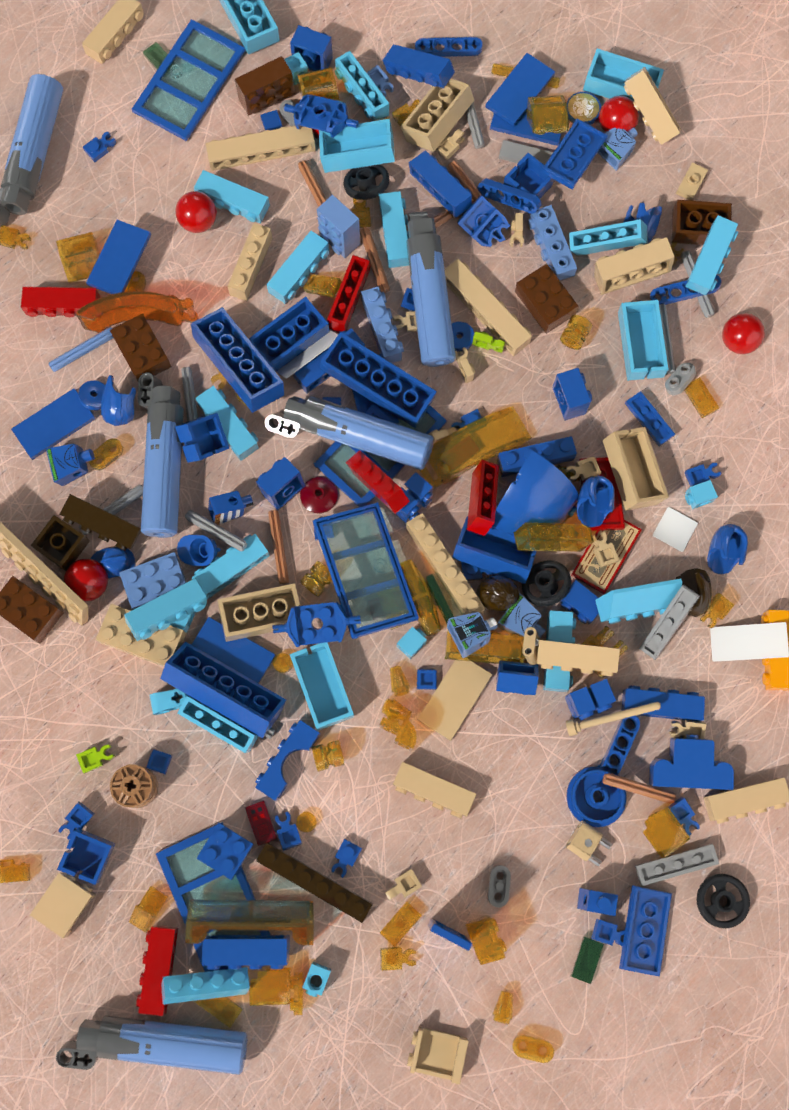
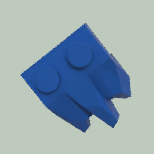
M482 195L479 196L457 222L481 246L486 247L492 246V238L499 242L506 240L501 232V228L507 229L510 227L505 216Z

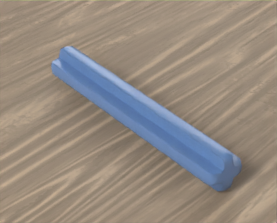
M112 327L105 329L50 361L49 366L52 371L56 372L113 338L110 332Z

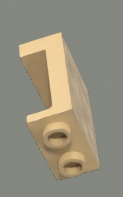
M64 872L57 874L30 914L31 917L61 938H66L72 932L71 928L90 900L96 896L92 892L93 888L84 882L81 884L76 881V876Z
M418 1027V1032L414 1031L411 1043L415 1045L414 1052L409 1053L407 1066L410 1067V1073L417 1072L439 1077L460 1085L468 1039L458 1035Z

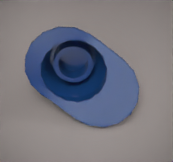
M186 535L180 539L177 546L178 556L181 561L194 566L209 565L216 558L218 552L221 551L212 538L204 535Z
M118 547L102 549L91 557V559L103 566L108 574V579L120 577L119 572L130 569L135 565V557L129 549H126V551Z

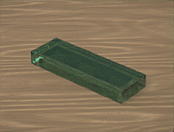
M433 574L426 577L425 582L446 624H448L449 618L454 617Z

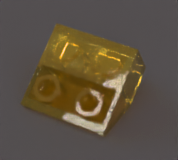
M332 67L297 75L301 97L310 94L340 101Z
M563 95L528 97L527 120L533 133L543 135L548 132L560 134L563 131H569L567 102Z
M89 232L57 240L60 259L68 282L72 283L88 279L100 255L93 233Z
M485 915L464 923L480 965L506 958L504 952L507 949L503 939L497 936L496 932L499 931V928L494 918Z

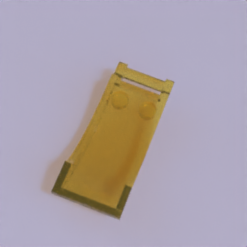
M513 406L480 418L433 444L428 460L438 479L433 480L426 466L420 472L424 479L433 486L434 490L477 466L482 459L488 460L500 452L517 448L532 439L515 408Z

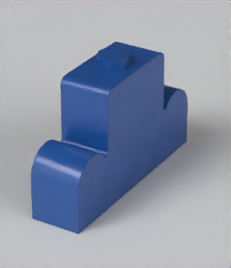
M686 734V738L673 737L670 739V761L656 758L650 763L649 784L658 787L734 790V770L729 763L714 761V741L698 739V735Z

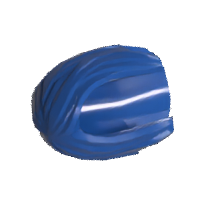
M640 203L635 219L631 216L633 205H630L623 223L641 219L647 225L648 243H650L658 228L662 207H653L646 211L645 203Z
M109 375L101 400L103 420L114 426L128 424L134 418L136 388L132 387L130 394H120L114 390V378L112 375Z
M603 476L588 478L582 484L578 494L577 516L582 524L593 528L600 526L606 516L614 510V487Z
M727 524L715 531L707 557L708 567L714 573H729L738 562L739 565H743L746 561L748 538L741 527L735 524Z

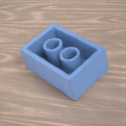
M331 195L317 208L319 236L332 246L333 251L337 255L341 254L346 258L360 245L359 218L334 195Z
M175 552L119 572L133 610L187 583L179 558Z

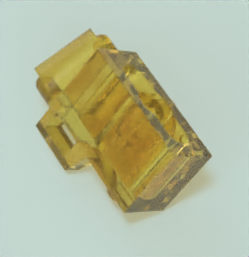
M14 859L0 860V883L30 881V864L23 862L21 865H15ZM3 862H10V866H4Z

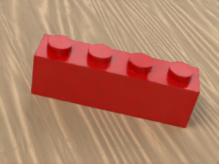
M352 255L327 318L329 329L338 332L347 331L370 272V260Z
M22 287L21 308L28 316L46 315L48 317H56V315H64L70 318L74 316L86 318L99 316L100 294L96 288Z
M360 450L345 462L355 477L394 514L410 502L401 487Z
M483 459L472 473L467 530L485 536L495 523L499 465Z
M154 925L147 931L146 943H148V950L144 952L142 961L145 964L144 973H141L139 981L142 991L141 994H138L136 1007H139L138 1013L164 1016L167 1013L168 1004L163 1005L161 983L163 977L172 976L179 928Z

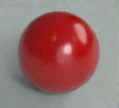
M614 96L608 99L601 107L599 113V123L605 133L612 128L624 129L627 132L633 127L636 128L639 121V111L635 108L633 100L626 96Z
M191 191L184 194L178 200L175 209L178 223L191 233H202L209 230L217 216L213 200L207 194L200 191Z
M739 313L727 320L722 330L724 344L729 350L737 354L754 352L760 347L765 336L761 320L750 313Z
M80 559L73 562L67 568L64 575V583L84 602L98 599L106 591L108 574L99 562L93 559Z

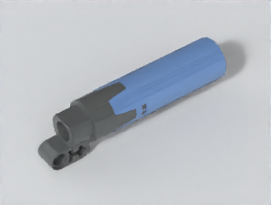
M45 74L32 75L28 82L0 187V228L7 224L10 213L16 215H25L27 213L30 200H33L41 177L63 94L61 83Z
M427 211L413 212L408 214L409 238L406 244L421 363L429 367L444 366L456 360L441 237L436 234L435 220L428 218Z
M144 373L140 376L138 383V403L148 410L141 532L150 537L167 538L173 537L178 533L182 443H180L175 426L183 424L184 409L180 406V392L171 386H163L161 380L154 375Z
M296 396L291 397L286 403L284 413L276 412L269 415L265 420V426L269 431L292 438L306 431L419 470L425 468L433 448L434 438L431 435L314 396H310L308 400ZM273 418H276L278 420V426L274 424Z
M104 1016L102 1021L85 1019L79 1026L77 1041L65 1042L56 1054V1061L62 1067L82 1070L91 1069L99 1058L240 1075L245 1064L248 1035L246 1032ZM64 1051H69L72 1057L66 1056Z

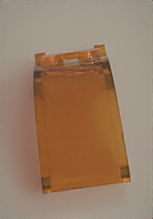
M144 291L122 292L105 296L83 306L76 312V316L84 329L100 333L113 325L126 322L142 313L146 320L159 321L178 327L182 325L183 321L192 323L199 319L198 314L194 311L192 299L186 298L181 300L171 294L167 296Z

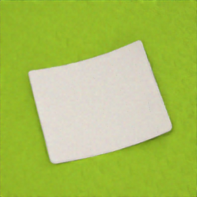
M668 507L653 536L683 552L698 523Z

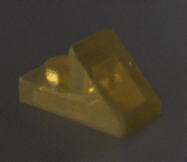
M150 886L141 902L135 906L129 923L146 933L169 896Z

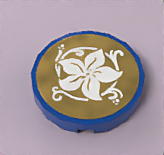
M575 93L566 103V116L572 123L579 119L591 125L599 117L601 104L598 98L591 93Z

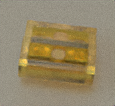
M388 716V718L383 717L380 722V728L396 735L395 744L413 751L416 743V730L412 723L404 719L402 725H399V720Z

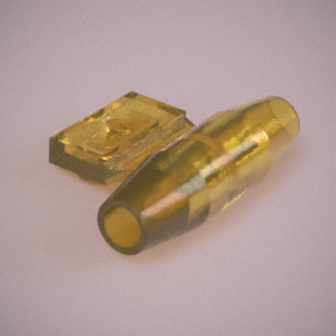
M412 559L400 563L419 616L417 621L427 636L440 632L441 626L437 609L425 579ZM399 587L377 593L386 619L407 614ZM399 625V626H396V627H393V628H390V629L393 630V629H396V628L401 627V626H403V625Z

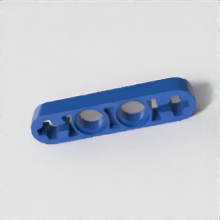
M478 37L421 38L415 42V50L440 57L478 56L482 52L483 46L481 39ZM441 44L445 48L443 50H437L435 47L436 45ZM459 44L462 46V48L460 50H455L453 48V45Z
M485 178L477 185V189L483 197L531 214L535 213L542 204L540 198L534 194ZM498 190L502 191L504 196H502ZM514 195L519 198L520 202L515 200Z
M718 275L715 277L717 283L713 291L709 290L707 294L715 293L720 289L721 278ZM686 280L653 289L650 294V301L658 300L655 298V295L659 294V296H662L659 304L667 305L703 296V294L692 292L689 288L685 287L688 281ZM679 289L682 294L675 297L671 294V291Z

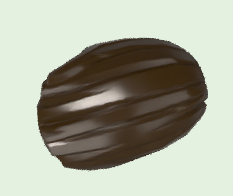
M698 568L686 570L680 576H677L676 579H682V585L687 586L700 595L688 613L689 616L698 617L707 613L711 605V580L705 570Z
M490 574L485 577V580L480 582L476 592L477 597L488 610L505 611L510 609L512 604L516 603L519 599L518 588L512 580L498 574Z

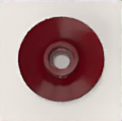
M314 477L305 482L306 486L300 492V499L308 511L322 514L335 506L338 492L331 480L324 477ZM321 491L322 495L316 496L315 492Z

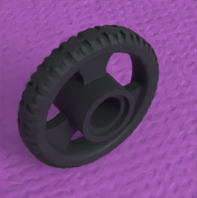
M380 164L353 168L344 177L343 185L345 192L357 200L373 199L387 189L390 181L389 174ZM382 175L383 179L377 186L375 177ZM358 186L360 191L354 190L352 188Z
M552 560L540 561L532 566L526 583H522V591L527 600L532 604L542 607L552 606L563 600L569 593L571 576L568 569L560 562ZM552 568L556 569V571L552 574L550 571L543 569ZM560 580H564V584L561 590L557 594H555L558 590L557 582ZM535 583L541 592L539 598L530 593L529 584Z
M716 874L704 880L700 885L696 898L697 907L701 916L709 924L718 928H732L742 923L747 917L750 897L740 880L728 874ZM727 882L733 884L739 890L742 897L741 901L737 902L735 896L731 892L726 891ZM711 885H714L716 891L711 896L712 905L705 906V893ZM723 895L727 898V904L724 907L719 903V899ZM734 910L737 914L735 918L728 921L716 919V914L719 911L730 912Z

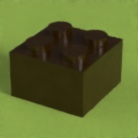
M53 515L30 546L66 571L76 561L90 540L69 524Z

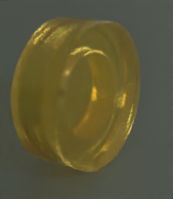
M280 653L273 659V666L279 673H287L293 666L291 657L286 653Z
M303 812L297 817L296 824L300 831L311 832L316 827L317 820L312 813Z

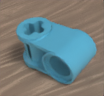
M178 689L150 694L153 715L180 709L185 698L189 695ZM178 694L183 696V698L180 699V703L176 701V699L179 697Z

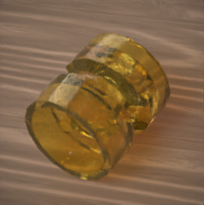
M572 315L567 328L564 329L560 337V341L571 349L580 350L586 340L585 337L589 335L593 327L592 323L583 316Z
M316 561L310 568L311 573H306L300 580V583L312 594L319 597L325 590V585H329L332 582L328 567L320 561Z
M339 740L328 742L327 746L323 744L312 746L318 772L329 769L330 765L334 768L345 765Z

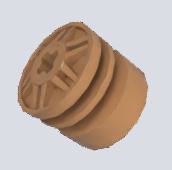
M129 764L119 768L114 773L110 781V792L118 804L129 808H142L149 805L155 799L158 793V781L151 770L143 766ZM134 782V784L136 785V789L131 790V788L128 787L129 783L132 784Z

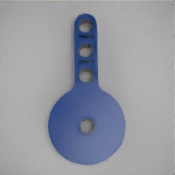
M637 716L620 720L600 765L585 768L571 779L567 788L566 799L570 812L579 822L583 820L592 827H604L614 823L622 815L626 806V790L604 784L603 776L607 773L618 776L640 728V720ZM627 719L632 720L634 723L632 730L628 729L625 725ZM619 737H623L626 740L624 748L620 747L617 743ZM611 755H615L618 758L616 766L612 765L609 761ZM595 791H599L602 794L600 802H595L593 799Z

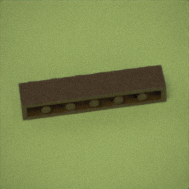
M270 843L265 844L256 862L361 923L364 922L373 905L370 901Z

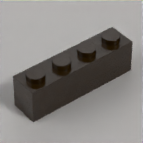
M69 494L59 514L64 517L63 521L71 525L76 522L82 525L81 530L89 534L94 531L99 534L98 538L109 542L110 539L117 542L115 546L124 551L127 548L132 550L141 532V528Z

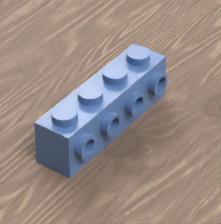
M552 205L540 208L535 213L530 214L528 224L535 233L534 239L536 244L540 245L543 261H546L560 281L575 276L577 266Z
M379 286L361 291V301L382 358L390 363L401 361L404 348L402 342L397 340V327L391 323L392 314L390 308L386 309L385 303H387L384 292H380Z

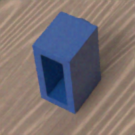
M575 580L571 585L569 593L560 601L561 606L569 612H574L577 615L576 618L584 624L588 623L590 625L599 614L595 601L599 597Z
M499 660L496 691L536 695L539 678L538 665Z

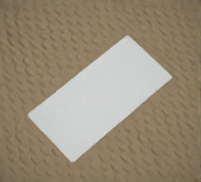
M329 330L328 334L279 369L277 373L287 379L329 348L338 334Z
M786 622L710 628L713 662L789 657Z

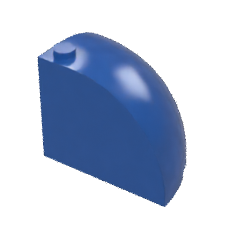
M532 451L519 470L516 480L511 483L497 506L495 523L492 527L505 533L525 536L537 541L543 540L553 534L564 523L568 515L570 517L573 516L577 510L575 505L579 497L578 492L571 481L557 467L538 453Z

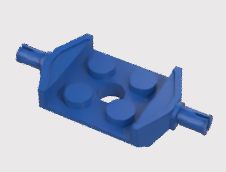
M307 94L295 106L289 104L284 106L285 112L294 113V122L297 129H300V126L328 132L332 138L347 126L358 128L357 126L359 125L358 120L348 118V108L345 102ZM324 110L321 114H316V112Z
M338 602L294 606L290 610L287 622L285 624L273 625L272 628L274 629V634L280 632L288 633L296 647L336 641L342 642L347 626L349 624H361V616L348 617ZM320 618L323 621V626L315 628L312 624L313 619Z

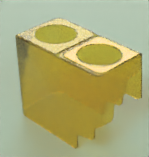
M668 806L662 807L645 821L647 829L643 833L662 858L668 857L690 840L689 835Z
M291 968L258 971V978L251 979L249 989L250 1006L290 1004Z

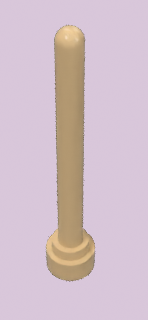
M654 702L580 722L578 720L574 721V719L566 721L569 736L578 735L581 729L659 710L661 704Z

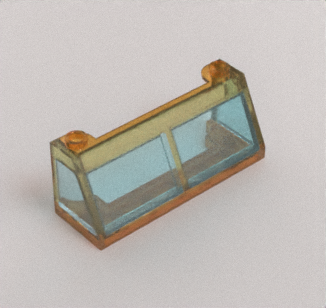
M190 899L186 920L185 944L201 943L205 940L210 929L290 930L297 944L313 945V901Z

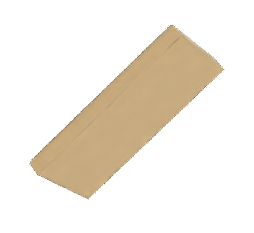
M459 654L422 711L418 721L451 741L492 674L466 657L462 658L461 654Z

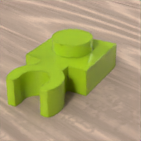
M476 331L472 342L474 346L486 350L493 349L499 353H502L505 344L502 340L493 339L486 332Z
M104 745L100 751L97 750V747H93L77 754L82 772L85 774L102 767L103 763L101 760L114 759L115 755L106 756L105 754L107 749L112 748L111 745Z

